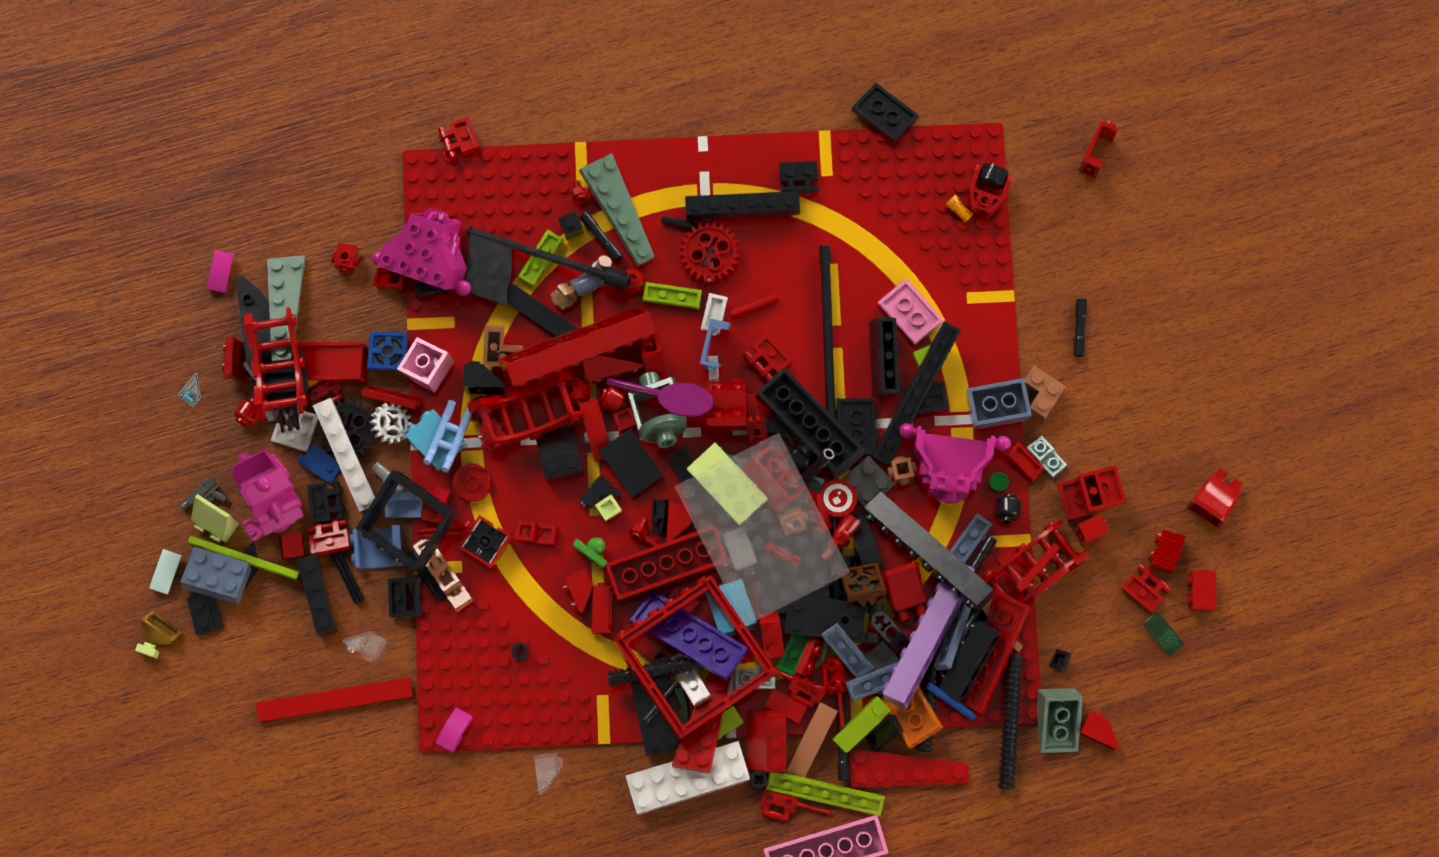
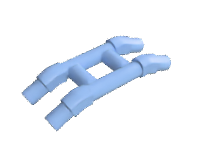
M452 400L448 401L438 429L423 461L426 465H430L438 447L448 450L449 452L441 468L444 472L449 471L473 414L469 413L467 407L460 426L449 423L456 404ZM445 429L456 433L452 444L441 440Z

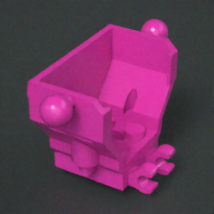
M430 208L423 213H410L408 223L404 224L401 233L384 244L381 251H377L372 255L373 264L444 290L455 289L461 296H466L471 291L470 284L467 281H463L467 267L459 248L460 237L458 233L461 221L456 219L450 220L445 212Z
M908 423L903 424L899 429L901 437L905 439L915 436L913 454L920 464L919 476L923 477L922 483L929 485L927 496H934L937 501L944 504H954L960 500H966L969 490H976L977 484L981 483L982 470L990 464L994 453V446L1000 451H1007L1011 446V441L1006 436H1000L995 439V436L987 438V441L926 434L925 430H921V426L914 428Z
M265 449L253 456L247 452L239 455L238 463L233 465L231 474L255 518V521L247 519L242 522L243 526L246 527L247 534L251 535L252 541L257 540L264 534L266 536L272 532H283L291 524L295 523V520L304 516L300 509L302 503L295 494L290 479H288L290 476L274 453L270 454Z

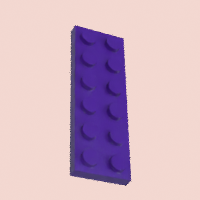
M652 590L631 617L630 623L633 624L639 619L644 621L648 618L647 614L656 608L658 611L664 607L663 603L668 599ZM683 608L646 632L727 681L748 653V647Z

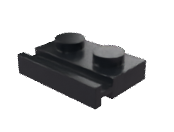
M944 381L932 384L916 415L948 410Z
M203 594L187 598L197 636L224 628L216 598Z

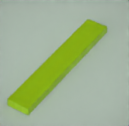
M193 536L189 537L188 543L191 546L245 561L250 566L300 581V572Z
M770 772L766 786L768 791L881 816L885 796L783 772Z

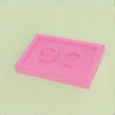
M907 278L877 302L889 318H896L897 327L914 346L944 321Z

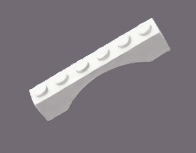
M332 398L313 405L357 508L361 512L369 508L375 495L351 445Z

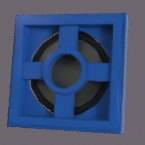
M370 331L367 369L398 371V366L409 350V334Z

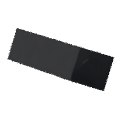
M865 512L852 515L861 523L852 535L860 566L877 562L879 568H881L882 562Z

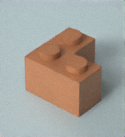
M485 325L484 366L500 367L499 358L523 350V346L504 345L505 326Z
M1033 366L1024 381L1026 389L1036 395V398L1030 405L1031 414L1044 422L1066 386Z

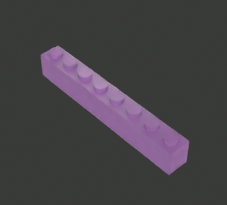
M968 566L974 573H976L974 568ZM940 582L937 584L934 598L931 597L929 599L925 615L922 614L920 616L916 632L913 631L911 633L908 647L902 650L899 664L893 667L890 681H887L883 686L884 699L903 709L908 707L964 600L961 596L956 597L946 583L944 585Z

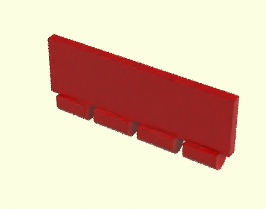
M673 585L665 596L668 599L673 597L675 600L680 597L679 593L684 588L678 589ZM695 599L683 607V609L691 613L700 601ZM644 633L632 641L635 644L633 648L650 662L666 645L648 633Z

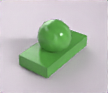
M595 537L590 539L586 546L576 539L573 547L602 570H605V564L608 562L600 556L606 550L605 542Z

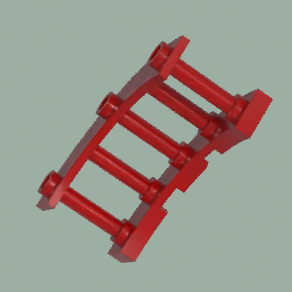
M290 307L286 308V318L258 322L253 319L252 313L244 314V328L248 346L253 348L251 364L253 377H256L257 386H254V407L258 421L266 420V412L269 409L298 405L300 414H303L304 406L308 405L307 396L304 394L302 368L305 367L303 356L300 357L295 331L297 319L296 315L291 313ZM288 326L290 338L269 342L258 341L257 332H259V329ZM292 346L294 360L270 364L262 363L261 352L263 350ZM295 367V381L270 385L264 381V374H267L269 371ZM296 388V397L275 401L266 400V395H269V392Z
M571 372L555 373L538 382V387L530 390L528 387L513 391L511 396L501 398L500 395L479 398L468 405L469 413L478 412V415H481L489 438L487 442L481 445V448L496 450L502 445L529 438L530 440H536L541 437V434L568 423L578 422L579 417L586 413L585 410L574 411L566 389V382L573 379ZM555 388L559 389L567 412L566 415L558 419L555 417L548 397L549 391ZM536 396L541 397L549 423L539 427L535 426L527 403L528 399ZM517 403L521 407L528 430L515 434L507 408L509 405ZM496 409L500 412L507 436L496 437L488 414L489 410Z
M1062 520L1057 523L1052 521L1044 527L1046 531L1027 545L1022 543L1015 549L1016 554L994 572L989 570L981 578L986 583H989L994 591L1008 595L994 577L1005 569L1018 585L1022 578L1012 567L1011 563L1022 555L1033 568L1037 561L1028 550L1039 543L1046 552L1051 546L1045 540V537L1051 534L1069 555L1070 561L1067 563L1058 556L1054 561L1058 571L1052 575L1044 572L1040 577L1041 584L1035 589L1031 588L1028 592L1023 591L1024 598L1020 602L1029 605L1034 601L1032 596L1036 598L1041 593H1044L1060 578L1066 576L1091 555L1087 550H1084L1082 553L1075 552L1057 530L1064 522Z

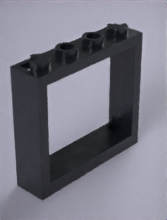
M392 470L356 529L361 532L364 539L374 541L376 543L375 547L381 551L386 550L389 552L390 558L397 562H403L405 564L404 568L409 569L413 573L414 571L422 572L459 513L402 472ZM399 484L444 516L417 560L410 557L372 529V526Z

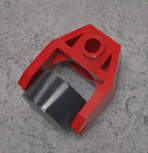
M983 163L982 166L977 164L968 189L971 213L989 219L1002 206L1013 176H1008L1009 172L1006 169L991 163ZM978 181L989 188L1003 189V191L996 196L977 189L976 182Z

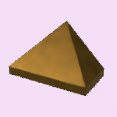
M153 610L141 619L140 622L148 642L155 646L172 644L183 634V631Z

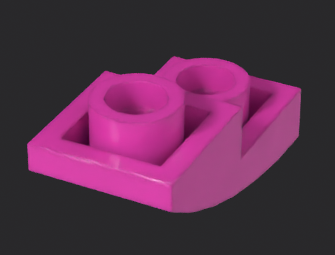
M215 250L207 289L226 293L234 256L233 253Z
M455 708L435 744L453 753L463 739L462 735L472 722L473 716Z

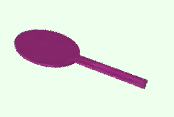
M607 378L606 385L658 397L660 405L665 410L679 416L695 417L709 412L714 404L712 395L706 389L690 383H675L659 390Z

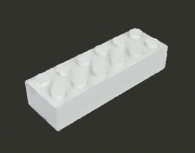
M739 741L716 748L711 774L672 767V762L626 775L637 815L750 781Z

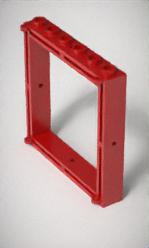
M712 576L700 578L695 582V587L692 589L689 587L685 588L679 593L680 597L675 600L673 597L663 603L664 607L659 611L657 608L647 614V619L641 621V619L637 620L631 625L632 629L627 632L622 630L614 636L616 639L613 641V645L679 741L778 673ZM707 592L744 646L748 647V653L761 670V673L683 725L628 644Z

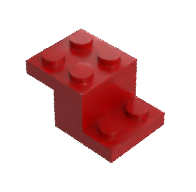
M712 379L711 382H707V391L712 395L714 401L712 409L707 412V426H746V382H742L741 379H731L730 382H723L722 379Z
M1116 465L1079 474L1076 479L1057 483L1067 521L1102 513L1107 508L1126 504Z

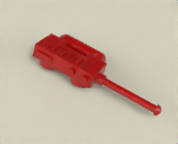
M324 381L321 385L309 391L306 396L312 407L322 402L321 399L331 393L334 395L332 400L335 405L338 404V400L342 401L344 399V395L341 393L343 389L339 384L342 381Z
M837 657L827 659V663L822 664V684L824 688H827L826 693L829 692L831 695L837 694L840 719L839 728L844 729L842 693H846L844 663Z
M776 669L778 675L791 682L788 687L790 690L788 697L810 709L815 708L816 704H820L827 688L808 680L807 677H803L798 673H795L793 677ZM799 690L810 695V700L799 695Z
M763 790L760 802L762 816L783 822L789 821L790 815L795 812V807L828 814V816L832 812L831 810L828 811L801 804V802H797L798 798L794 796L790 797L786 794L782 795L768 790ZM770 806L783 807L784 811L783 813L772 811Z

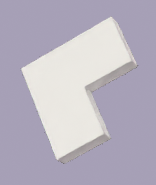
M306 411L303 414H299L300 430H296L295 427L290 432L288 427L284 425L285 432L281 433L280 424L276 423L271 442L307 452L310 448L317 422L319 421L317 415Z

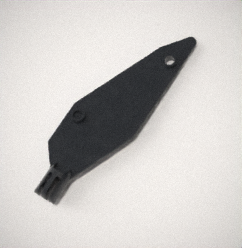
M239 275L236 277L235 282L246 362L252 371L253 348L248 346L244 328V314L252 313L253 319L258 322L270 320L269 302L257 287L245 277ZM270 328L259 329V332H257L258 341H271ZM299 348L300 357L303 356L304 364H305L304 354H303V352L301 351V349ZM271 349L261 352L262 363H272ZM305 364V367L302 368L304 394H307L309 385ZM295 367L269 371L267 374H264V381L268 385L296 380ZM296 388L269 392L268 397L271 401L296 397ZM298 405L276 408L278 410L281 433L285 432L283 417H286L288 431H293L291 419L293 415L296 430H300Z

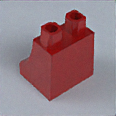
M1222 468L1208 478L1187 505L1189 509L1218 529L1226 521L1243 487V483L1238 479H1234L1230 485L1225 483L1224 480L1228 473Z
M912 562L881 573L887 592L885 596L893 615L896 614L900 623L910 620L908 610L913 608L917 617H920L922 614L925 615L927 611V598L918 562Z

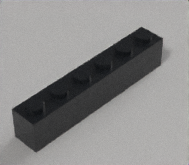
M799 191L685 196L687 221L800 215Z

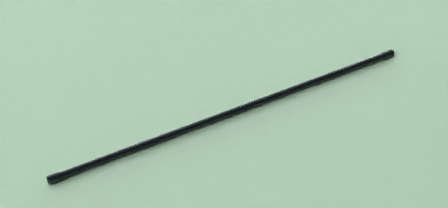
M822 245L819 246L822 287L826 410L836 419L830 273L831 246ZM828 473V481L834 480ZM830 516L832 524L830 539H832L833 533L840 523L839 518ZM840 549L834 551L831 558L841 557ZM832 589V597H833V599H834V600H842V596H841V597H834V592H833V589ZM842 693L843 720L845 726L847 724L846 693ZM836 694V710L838 711V712H837V734H838L842 729L839 728V726H840L839 706H838V698H837V694ZM838 746V781H850L848 752L845 754Z

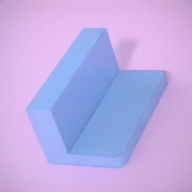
M394 492L386 504L385 517L421 518L423 501L411 492Z

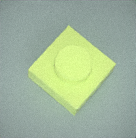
M612 494L595 504L605 521L622 512Z
M144 642V645L138 643L135 651L155 659L159 655V651L155 649L156 646Z

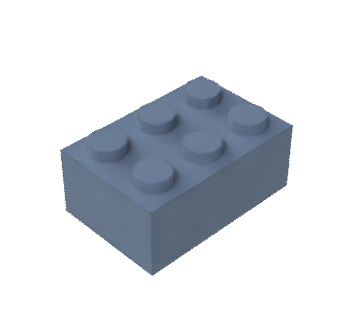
M1024 378L967 388L966 390L973 430L1030 420L1032 416Z
M193 547L181 579L183 589L239 605L251 573V567L248 562Z

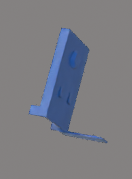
M314 444L310 446L304 457L301 455L298 459L299 465L330 484L340 470L336 458Z

